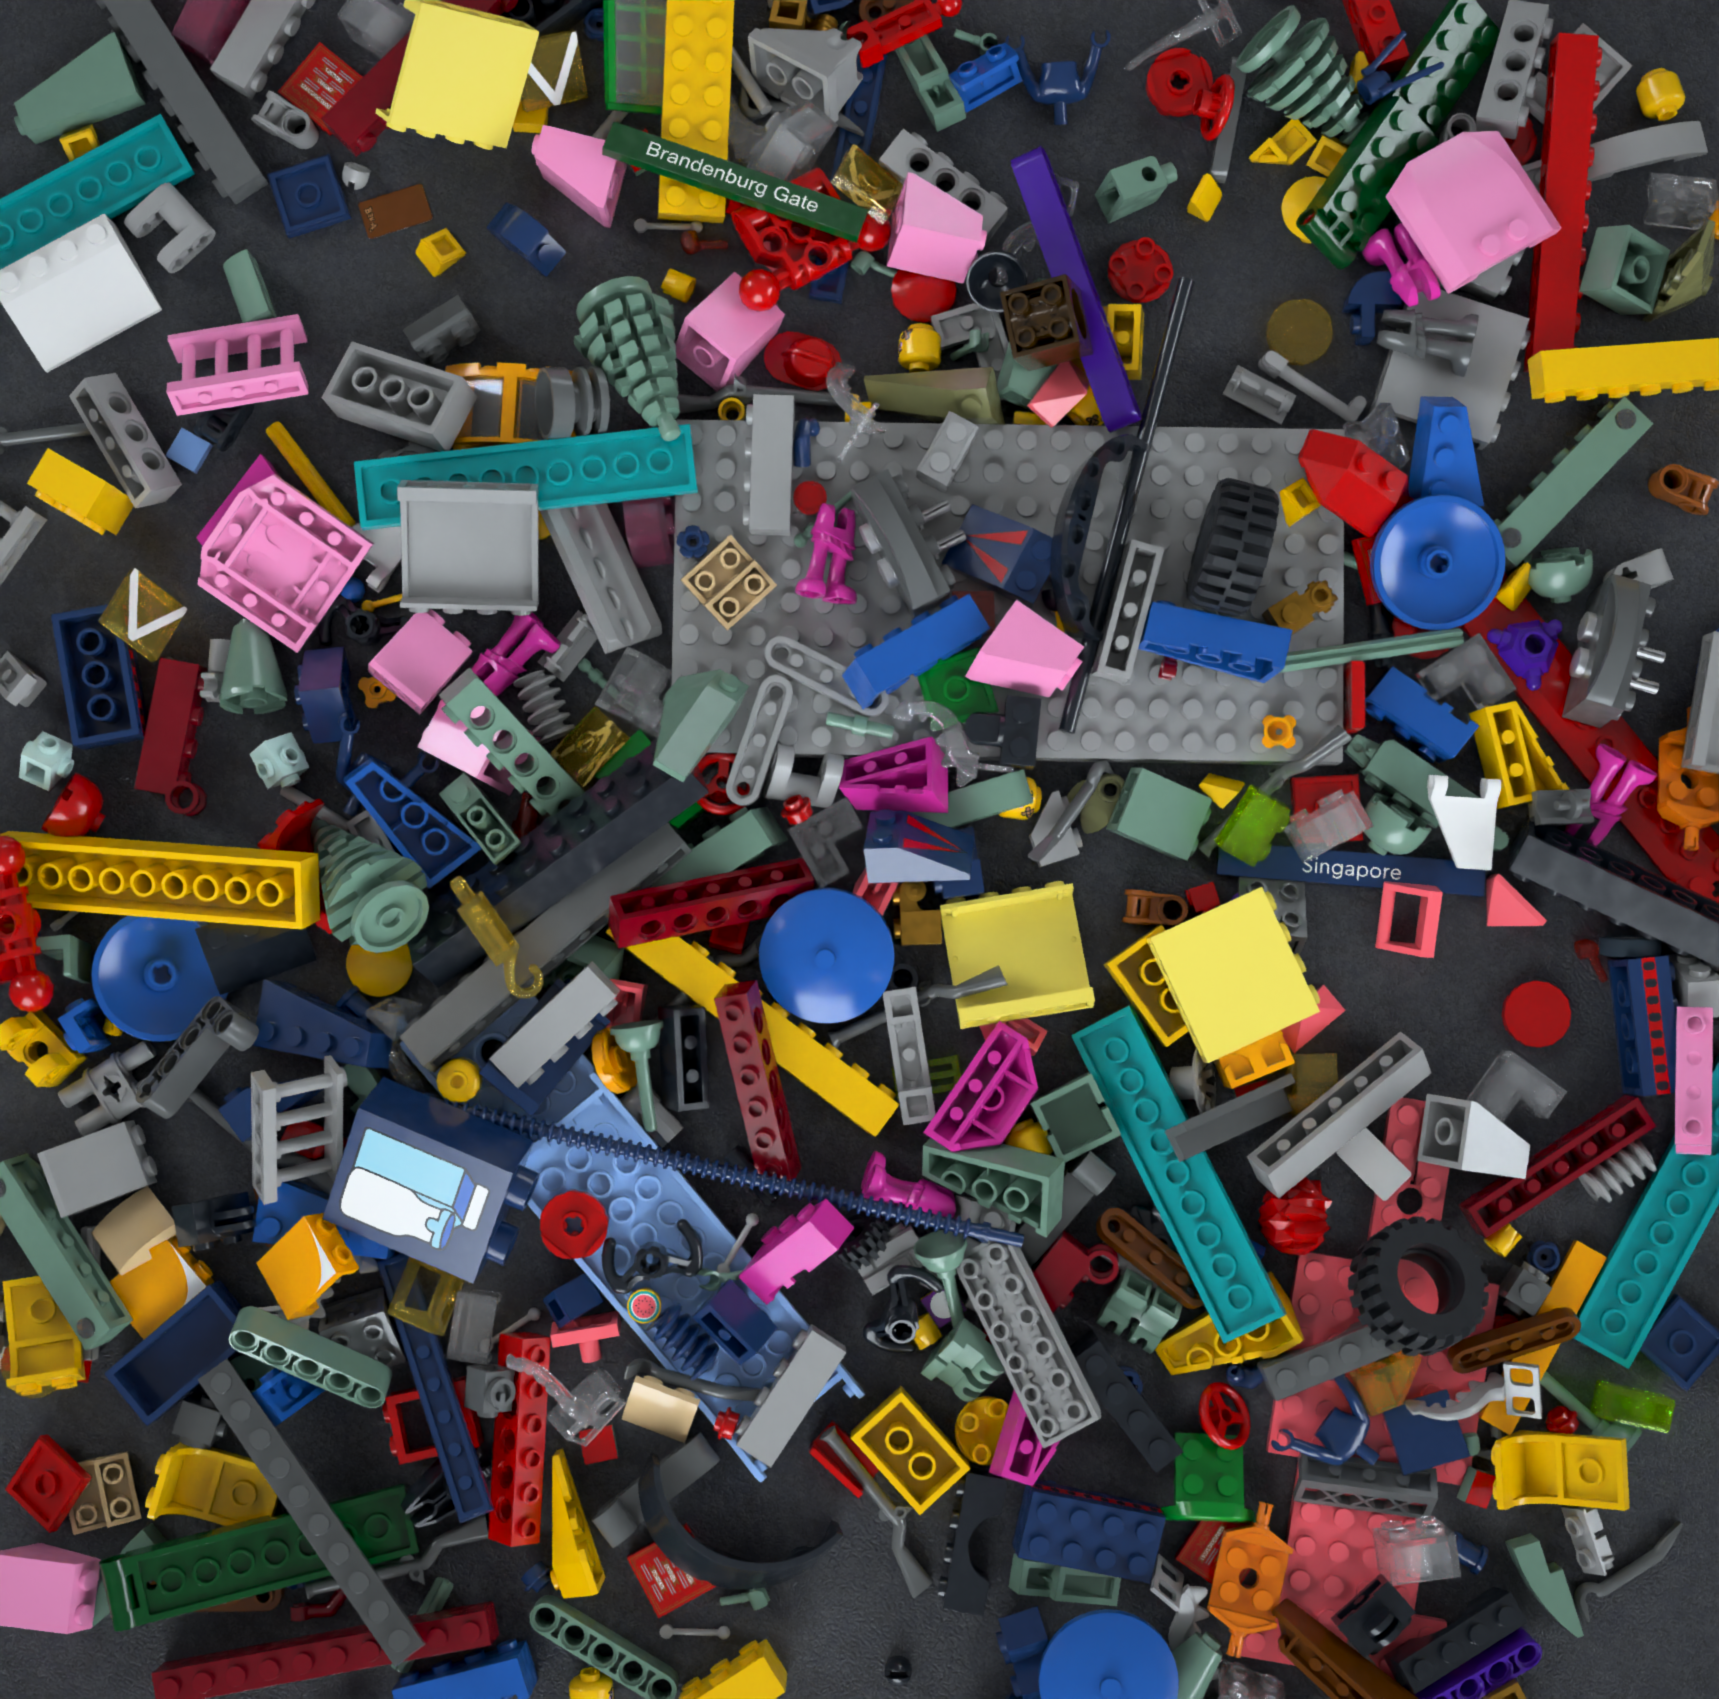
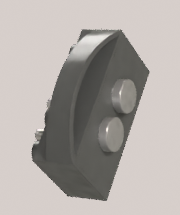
M886 469L852 486L851 497L863 522V525L859 527L863 541L872 554L878 552L881 557L877 561V566L883 580L890 589L896 586L912 619H914L918 615L938 607L949 598L950 590L955 588V578L947 564L939 568L935 560L939 559V553L965 541L967 538L963 530H959L937 542L932 534L923 538L920 530L924 529L923 524L950 511L951 505L947 500H944L922 512L917 504L907 507L905 500L909 499L907 494L909 489L901 474L892 477L889 470Z
M1612 574L1589 594L1585 614L1578 627L1577 639L1579 641L1577 650L1570 664L1569 673L1571 678L1562 714L1563 718L1601 728L1611 720L1617 721L1624 710L1631 711L1635 703L1636 692L1630 691V687L1652 694L1658 692L1659 683L1639 678L1643 662L1636 659L1637 656L1657 663H1663L1666 657L1665 652L1645 647L1649 638V630L1643 628L1644 618L1651 617L1656 605V599L1649 597L1650 584Z

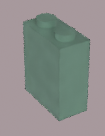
M1131 767L1106 829L1175 860L1188 861V858L1197 849L1199 842L1197 836L1201 826L1205 825L1210 817L1211 808L1209 806L1212 799L1144 768Z

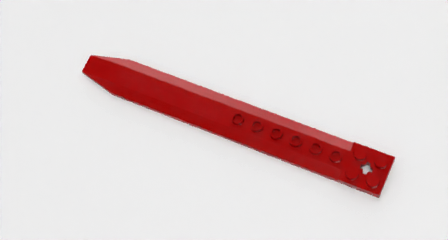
M1505 572L1500 587L1508 578ZM1494 597L1480 615L1461 625V627L1590 786L1600 768V763L1596 757V749L1600 743L1614 748L1626 757V762L1611 781L1601 800H1608L1630 760L1645 765L1657 774L1652 783L1639 785L1632 791L1623 804L1628 810L1620 814L1622 818L1619 822L1664 878L1719 903V896L1714 897L1712 894L1715 890L1713 883L1715 881L1719 883V836L1711 826L1701 828L1699 830V849L1694 851L1684 849L1685 830L1680 829L1679 825L1663 819L1657 810L1658 761L1622 716L1617 721H1609L1601 728L1562 717L1571 678L1569 669L1573 656L1559 639L1556 640L1559 645L1550 669L1544 673V676H1541V687L1535 691L1527 688L1526 678L1522 679V676H1516L1498 654V645L1488 641L1487 633L1491 629L1503 631L1504 628L1507 629L1509 624L1540 620L1541 623L1545 621L1526 598L1523 599L1515 611H1511Z

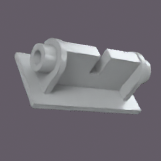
M1239 365L1236 367L1222 394L1280 425L1296 397L1295 394Z
M579 610L556 637L562 644L556 653L545 651L538 660L540 665L553 675H556L562 682L568 678L598 639L588 616Z
M1580 1506L1579 1508L1561 1507L1565 1518V1526L1571 1536L1576 1550V1559L1583 1573L1607 1575L1606 1570L1613 1567L1612 1561L1614 1556L1612 1555L1606 1535H1600L1595 1538L1594 1533L1604 1529L1598 1509Z

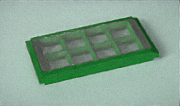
M603 0L606 110L662 115L666 0Z

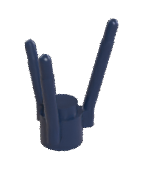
M1401 31L1370 65L1361 70L1364 78L1356 84L1358 93L1364 102L1371 105L1388 93L1442 69L1445 66L1444 62L1426 67L1395 82L1391 81L1386 71H1376L1377 67L1407 35L1406 31Z

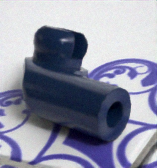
M804 417L797 422L793 443L794 466L796 467L811 466L810 436L816 437L820 432L819 422L815 418L807 419Z
M1233 1364L1226 1370L1228 1382L1236 1387L1254 1389L1264 1381L1257 1364L1254 1367Z

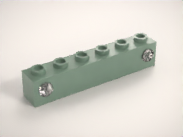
M1625 396L1616 403L1610 400L1596 414L1600 420L1593 427L1589 424L1584 426L1574 437L1577 441L1576 445L1570 451L1566 447L1563 448L1552 459L1551 463L1555 466L1550 472L1546 474L1541 471L1528 484L1532 490L1524 498L1519 494L1505 508L1509 514L1502 521L1498 518L1494 520L1504 543L1505 569L1508 572L1515 568L1653 425Z
M28 1153L3 1160L0 1163V1215L85 1350L87 1351L110 1342L133 1321V1318L68 1216L60 1217L51 1190Z

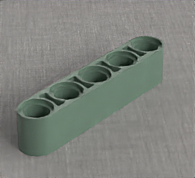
M1019 770L948 792V813H909L950 828H955L1031 804L1033 799L1024 770Z
M247 1306L239 1311L228 1339L229 1344L235 1350L363 1407L377 1408L384 1403L392 1378V1371L385 1364L260 1308Z
M545 1595L535 1603L529 1618L530 1624L536 1632L645 1699L675 1698L679 1686V1676L677 1671L671 1666L556 1596ZM550 1608L555 1614V1619L552 1621L543 1620L539 1615V1609ZM572 1625L579 1626L583 1629L584 1637L580 1639L572 1638L567 1628ZM601 1643L609 1644L613 1649V1654L602 1656L598 1653L596 1646ZM629 1661H636L642 1666L643 1671L638 1674H632L627 1671L625 1664ZM658 1679H665L670 1682L672 1688L667 1692H662L655 1687L654 1682Z

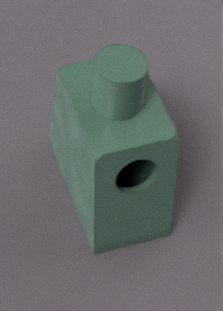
M1149 156L1110 170L1094 194L1108 224L1156 202L1168 184L1177 181V171L1171 162L1159 165L1154 156Z

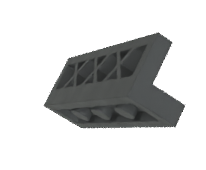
M1292 1074L1283 1076L1165 1130L1179 1162L1292 1111L1293 1109L1283 1088L1295 1083Z
M1302 1453L1298 1456L1299 1478L1293 1491V1501L1429 1519L1438 1500L1436 1468H1429L1403 1476L1399 1463L1377 1460L1373 1465H1370L1363 1458L1350 1457L1342 1465L1337 1466L1324 1463ZM1305 1488L1318 1489V1491L1305 1490ZM1347 1493V1494H1354V1495L1345 1496V1495H1342V1494ZM1383 1498V1499H1387V1500H1383V1501H1382V1500H1375V1499ZM1411 1503L1423 1504V1506L1411 1505Z

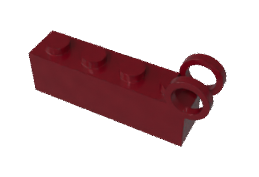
M160 658L134 789L165 795V802L171 811L186 816H195L205 809L207 795L201 786L191 783V773L188 772L190 759H194L197 752L198 743L194 739L196 728L202 724L204 717V708L201 707L202 697L200 696V691L204 690V679L201 678V673L208 672V668L199 664ZM190 788L193 793V802L189 807L183 809L179 803V797L184 790Z
M1063 1230L1031 1268V1271L1052 1313H1054L1058 1307L1064 1309L1075 1295L1072 1289L1079 1281L1085 1283L1090 1279L1097 1284H1107L1114 1280L1119 1270V1257L1117 1252L1106 1243H1097L1088 1249ZM1096 1256H1106L1112 1261L1113 1265L1106 1271H1098L1092 1267L1090 1263L1092 1259ZM983 1328L981 1331L987 1335L985 1329ZM987 1335L986 1338H985V1340L992 1345V1343H991V1341H990V1339H989V1337H988V1335Z

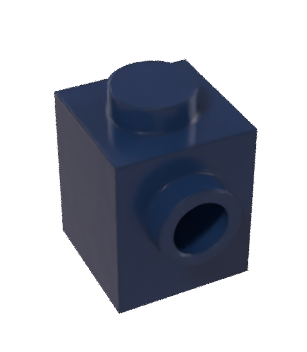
M584 1273L553 1290L543 1299V1302L560 1329L592 1311L603 1300L600 1297L601 1293L598 1287Z

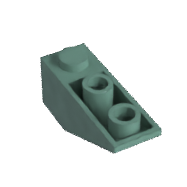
M465 772L439 793L495 865L521 844V841L481 787Z

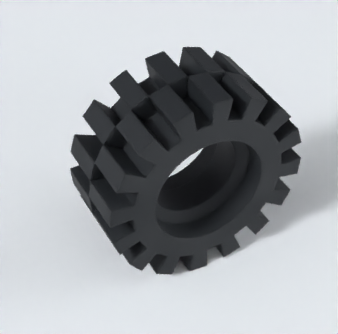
M851 1209L848 1213L843 1210L840 1213L854 1229L841 1247L832 1255L847 1269L852 1270L854 1267L855 1270H859L862 1264L865 1267L871 1265L870 1259L874 1258L876 1261L880 1257L877 1254L879 1251H885L887 1247L884 1243L890 1240L888 1235L891 1233L890 1228L881 1217L876 1218L874 1213L866 1216L865 1211L857 1214L856 1209Z

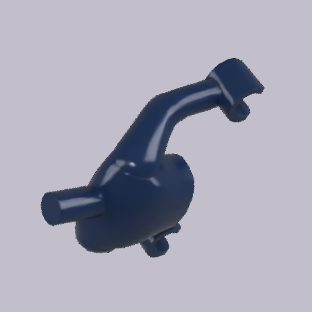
M1094 30L1091 33L1090 44L1092 46L1081 79L1077 72L1075 61L1042 63L1038 82L1024 53L1025 39L1022 34L1020 35V47L1012 48L1019 56L1016 64L1029 95L1036 102L1054 105V125H1067V104L1078 102L1088 96L1096 76L1102 49L1110 42L1111 36L1108 30L1105 31L1106 41L1103 44H1098L1095 41ZM1008 35V36L1006 37V39H1005V43L1008 44V45H1009V35Z
M343 713L338 720L342 730V738L336 766V779L338 783L352 793L343 811L355 817L362 803L347 786L343 778L369 758L389 773H391L393 768L386 762L364 752H361L358 758L351 764L354 734L360 728V721L357 719L353 727L346 728L343 726V723L347 718V713ZM420 752L417 756L418 764L399 781L408 788H411L425 772L432 773L438 768L439 762L437 757L434 758L431 765L424 766L422 761L426 756V752Z
M1345 1374L1329 1381H1335L1351 1407L1352 1414L1343 1412L1337 1407L1330 1411L1314 1434L1324 1447L1294 1438L1293 1434L1287 1429L1279 1430L1287 1438L1286 1446H1281L1274 1440L1271 1441L1272 1447L1277 1451L1283 1452L1292 1449L1324 1463L1337 1466L1342 1465L1355 1453L1370 1465H1373L1380 1456L1363 1442L1370 1426V1419L1362 1397Z

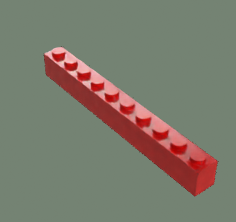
M1558 33L1550 42L1541 149V174L1538 188L1539 194L1562 228L1553 236L1533 247L1528 318L1530 319L1527 325V330H1530L1531 333L1525 347L1523 372H1529L1528 359L1539 351L1578 348L1574 346V336L1579 331L1581 315L1576 312L1577 300H1580L1583 294L1579 291L1582 282L1579 279L1580 267H1583L1586 259V247L1582 246L1583 234L1587 232L1589 215L1585 213V201L1589 200L1592 188L1591 180H1587L1588 167L1592 166L1594 160V147H1590L1591 134H1594L1597 125V115L1593 114V103L1597 100L1600 90V82L1595 80L1596 68H1599L1602 60V47H1598L1599 35Z

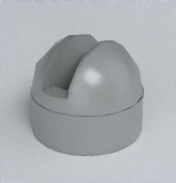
M345 162L342 180L347 187L350 186L351 182L355 183L354 190H359L366 186L371 171L363 165Z

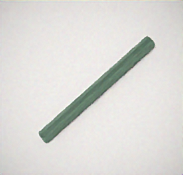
M1452 628L1292 651L1287 653L1285 667L1279 673L1344 664L1350 661H1364L1454 648L1464 643L1463 631L1460 628Z

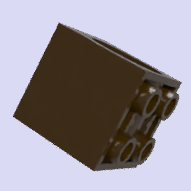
M1066 274L1000 292L1013 359L1025 369L1033 371L1093 354L1080 288Z

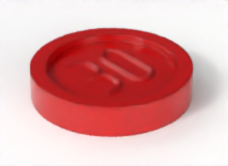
M805 481L796 487L793 500L796 508L801 513L815 515L818 513L821 504L827 502V494L820 483Z

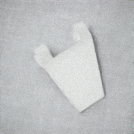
M359 523L351 528L374 543L364 559L375 566L376 569L368 576L366 582L370 588L380 593L396 567L402 561L401 526L363 531Z
M1428 775V799L1456 868L1491 870L1496 808L1501 791V780L1481 778V798L1445 796L1448 787V776Z

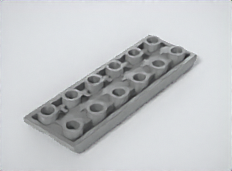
M607 503L541 510L540 513L604 653L607 654L660 636L662 634L661 621Z
M988 1240L987 1244L981 1243L965 1252L962 1263L956 1268L957 1273L1043 1449L1101 1419L1100 1407L1020 1247Z

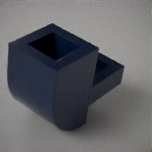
M507 202L486 227L506 248L520 254L536 271L545 277L549 275L567 252L548 234L549 231L537 220L519 207Z
M1378 271L1365 275L1357 281L1344 301L1342 312L1355 313L1351 315L1350 333L1355 335V345H1369L1375 337V313H1383L1384 310H1398L1402 305V299L1393 291L1390 284L1392 277L1390 271Z

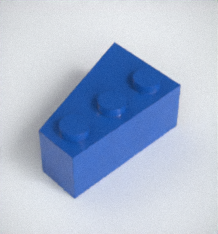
M1421 396L1409 476L1410 497L1414 500L1428 495H1450L1466 499L1477 506H1484L1467 407L1454 397Z
M1392 666L1382 674L1366 694L1365 705L1367 707L1365 710L1376 720L1382 721L1384 719L1392 725L1391 731L1398 738L1405 742L1410 740L1419 747L1418 753L1429 762L1434 763L1437 761L1441 763L1454 758L1478 729L1479 725L1472 720L1467 725L1451 714L1453 711L1452 706L1446 702L1441 706L1426 694L1427 689Z

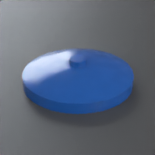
M1450 495L1423 496L1398 508L1380 528L1375 538L1370 558L1372 583L1378 598L1385 608L1402 622L1426 630H1448L1464 625L1476 618L1496 596L1505 571L1504 543L1494 521L1476 504Z
M837 888L807 890L787 900L770 918L760 941V970L769 992L787 1011L811 1022L838 1023L861 1015L870 1009L882 996L888 986L894 967V943L889 927L882 915L867 900L852 892Z
M126 916L105 934L94 955L91 981L96 1001L111 1023L123 1032L142 1040L156 1042L173 1041L179 1038L211 998L220 996L195 931L196 928L207 925V922ZM228 993L223 994L220 997L226 1000Z
M1113 1609L1094 1610L1071 1619L1053 1635L1043 1652L1039 1667L1038 1684L1041 1699H1177L1178 1671L1168 1644L1152 1625L1142 1618L1125 1611Z

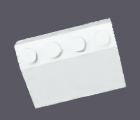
M105 213L0 270V301L47 373L162 310L119 229Z

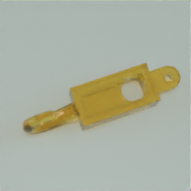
M461 876L451 880L450 886L462 903L457 911L497 967L503 963L507 990L518 998L528 999L536 996L543 986V974L536 964L529 965V971L534 975L533 984L528 988L518 986L515 981V964L520 945L482 891L474 894Z

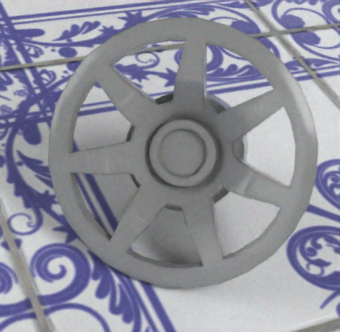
M1196 1048L1192 1066L1172 1067L1169 1079L1180 1100L1195 1099L1200 1114L1215 1108L1216 1081L1214 1086L1206 1082V1079L1212 1075L1215 1077L1213 1061L1203 1063Z

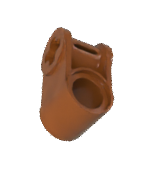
M1677 464L1663 467L1654 472L1648 479V489L1652 496L1676 505L1686 512L1703 516L1708 514L1709 507L1707 505L1712 491L1717 489L1719 481L1715 478L1694 472ZM1664 475L1672 479V489H1669L1664 484Z
M1125 889L1124 894L1127 896L1126 916L1122 917V923L1174 926L1183 922L1187 917L1188 906L1180 896L1159 894L1153 891ZM1138 900H1140L1139 915H1137ZM1168 901L1176 902L1180 907L1181 913L1176 920L1167 919L1163 914V906Z

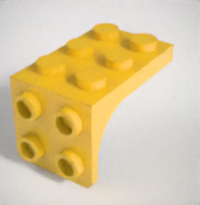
M33 1276L3 1281L11 1367L10 1379H6L7 1387L16 1391V1393H21V1396L42 1393V1387L49 1385L56 1387V1390L77 1387L78 1380L86 1379L82 1343L41 1278Z
M1519 1430L1496 1440L1492 1447L1491 1461L1495 1465L1496 1480L1493 1483V1497L1497 1500L1499 1510H1508L1514 1506L1525 1504H1559L1622 1511L1630 1508L1626 1438Z
M179 1442L174 1447H171L166 1454L162 1453L155 1468V1474L159 1475L156 1487L150 1489L145 1507L149 1508L147 1518L153 1520L161 1515L178 1514L228 1526L270 1515V1518L274 1517L279 1498L252 1458L213 1447L211 1449L194 1448Z

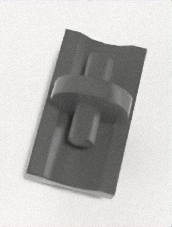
M1591 789L1539 790L1532 792V801L1528 803L1530 821L1535 822V826L1593 823L1594 816L1590 809Z

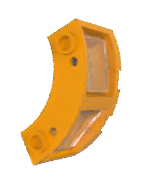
M497 362V366L481 367L480 363L446 366V372L463 377L477 396L452 445L453 450L550 440L542 437L536 419L535 385L540 369H526V364ZM574 430L572 431L571 437H577Z

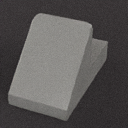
M7 651L0 659V693L14 706H17L18 703L24 707L30 706L47 683L20 659Z
M962 1195L955 1196L956 1212L953 1219L961 1216L963 1221L970 1218L972 1223L982 1224L983 1222H989L991 1227L1015 1232L1016 1222L1008 1219L1009 1214L993 1206L988 1209L978 1204V1200Z

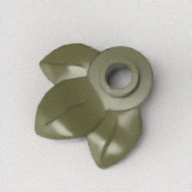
M1108 773L1101 776L1095 792L1080 812V823L1084 833L1097 832L1109 823L1125 783L1121 776ZM1086 780L1077 783L1067 795L1069 804ZM1112 784L1115 786L1116 793L1114 796H1107L1104 793L1105 785Z

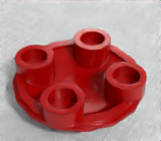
M1142 237L1139 240L1122 244L1112 254L1108 262V279L1112 289L1121 298L1133 303H1147L1158 299L1168 289L1173 278L1172 263L1168 254L1149 237Z
M899 269L893 277L891 287L893 306L911 321L931 323V316L950 310L955 301L957 289L954 281Z

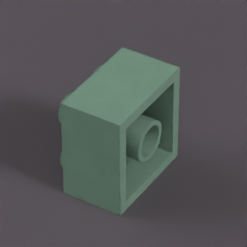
M1630 225L1597 227L1579 291L1620 315L1652 314L1670 250Z

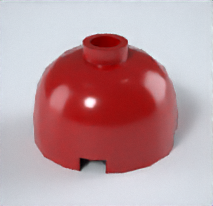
M75 772L56 800L51 811L52 813L49 812L41 830L54 836L64 837L84 836L89 830L96 832L105 818V815L100 813L104 801L99 788L88 778Z

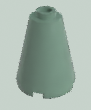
M242 619L232 630L219 695L220 707L237 714H243V708H254V714H264L282 709L286 706L285 701H287L288 694L269 633L250 620Z
M1207 1631L1203 1635L1195 1632L1171 1651L1178 1671L1179 1689L1177 1699H1203L1223 1657L1222 1652L1219 1650L1222 1644Z

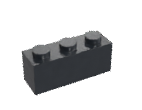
M689 1003L658 1006V1020H663L664 1023L659 1038L663 1107L678 1112L710 1108L705 1007Z

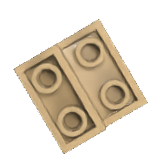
M728 535L680 579L727 631L777 586L732 535Z
M146 1186L115 1207L91 1233L119 1274L123 1275L152 1259L149 1249L176 1235L174 1219L151 1189Z
M636 1375L622 1420L685 1443L700 1399L695 1398L694 1393L687 1389L678 1387L674 1390L663 1386V1382L655 1377L646 1375L642 1378Z
M128 1451L77 1462L92 1478L69 1512L73 1535L142 1519Z

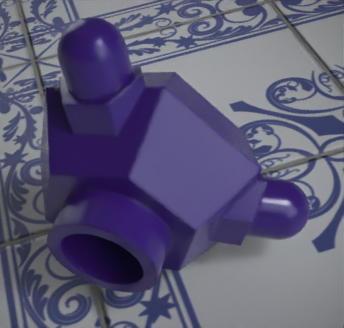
M1553 619L1548 623L1534 620L1509 624L1507 629L1504 628L1503 631L1491 629L1487 633V639L1490 643L1498 645V654L1517 677L1522 676V679L1526 678L1528 689L1535 691L1541 687V676H1544V673L1550 669L1559 645L1556 641L1558 639L1557 634L1562 631L1563 625L1557 619Z

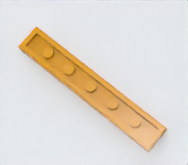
M1574 1240L1549 1285L1552 1287L1551 1291L1534 1316L1562 1307L1570 1308L1577 1314L1607 1257L1578 1240ZM1561 1343L1510 1359L1509 1362L1539 1365L1541 1381ZM1511 1369V1379L1513 1381L1533 1383V1374L1530 1370ZM1515 1396L1513 1397V1407L1516 1410L1524 1411L1531 1398ZM1505 1397L1504 1402L1490 1401L1482 1408L1478 1417L1502 1432L1511 1435L1521 1416L1507 1415Z

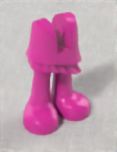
M1403 223L1395 227L1394 241L1388 229H1381L1369 238L1368 244L1362 251L1363 257L1373 266L1386 264L1392 276L1390 279L1392 289L1409 307L1417 305V293L1422 291L1429 301L1440 297L1441 291L1438 278ZM1399 253L1408 259L1406 264L1403 263Z
M822 503L816 516L815 524L810 532L813 535L811 542H814V548L806 577L797 583L795 593L812 599L822 598V601L829 603L856 604V591L845 585L847 561H853L851 551L856 550L854 543L856 528L855 510L843 508L838 516L837 525L834 527L835 506ZM829 552L832 554L828 578L825 584V582L823 581L826 558Z
M532 611L529 615H514L513 623L492 650L487 648L485 653L481 652L477 662L472 667V671L496 696L520 678L517 674L527 671L523 665L532 655L539 650L556 653L562 645L550 631L543 627V622ZM527 634L521 644L506 658L510 650Z
M1601 743L1596 749V757L1600 763V768L1589 788L1591 789L1590 809L1594 818L1598 819V821L1592 827L1586 842L1595 846L1605 838L1614 824L1622 818L1620 814L1628 810L1623 804L1632 791L1639 785L1652 783L1657 776L1653 770L1645 765L1630 760L1608 800H1601L1611 781L1626 762V757L1623 754ZM1583 824L1566 825L1565 831L1574 836Z
M878 1151L872 1153L861 1183L864 1198L869 1199L872 1195L874 1200L877 1201L880 1198H883L884 1202L888 1203L890 1200H893L895 1204L902 1202L907 1208L911 1204L915 1210L918 1207H922L924 1212L931 1209L933 1214L941 1211L942 1216H947L950 1213L951 1218L954 1217L956 1205L953 1191L923 1178L919 1182H908L892 1177L886 1173V1159L883 1153Z

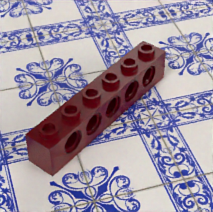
M801 857L612 895L609 898L608 925L618 948L772 917L776 910L787 900L799 893L812 890L815 880L804 858Z
M757 980L725 984L715 996L714 1001L755 1169L758 1170L759 1174L767 1171L768 1176L776 1173L777 1178H782L783 1175H786L787 1180L791 1181L792 1178L797 1177L801 1170V1164Z
M1624 1095L1531 1156L1527 1165L1525 1179L1501 1176L1458 1204L1474 1231L1487 1238L1656 1127L1638 1097Z

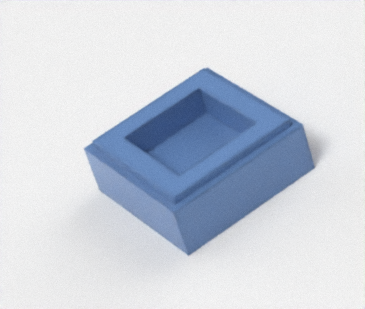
M181 428L165 456L197 474L213 445Z

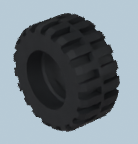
M1233 478L1219 480L1216 484L1200 526L1188 574L1186 597L1192 605L1233 616L1243 615L1250 609L1267 566L1277 526L1278 505L1280 502L1278 495L1273 489Z
M1411 1217L1408 1220L1403 1218L1371 1236L1357 1250V1256L1352 1259L1350 1271L1354 1274L1348 1277V1288L1354 1292V1295L1350 1297L1352 1307L1358 1308L1361 1315L1357 1318L1362 1326L1367 1324L1372 1330L1369 1334L1377 1342L1381 1339L1386 1341V1348L1394 1352L1402 1348V1353L1407 1356H1416L1418 1354L1422 1356L1433 1355L1468 1337L1476 1330V1325L1481 1323L1485 1315V1310L1482 1308L1488 1305L1489 1293L1484 1291V1288L1489 1285L1487 1274H1482L1480 1267L1483 1266L1480 1257H1475L1471 1251L1473 1248L1471 1243L1467 1239L1462 1240L1459 1238V1232L1451 1226L1444 1228L1443 1222L1433 1218L1427 1222L1424 1217ZM1400 1259L1409 1260L1420 1265L1433 1279L1439 1298L1436 1314H1429L1416 1308L1403 1294L1397 1275Z

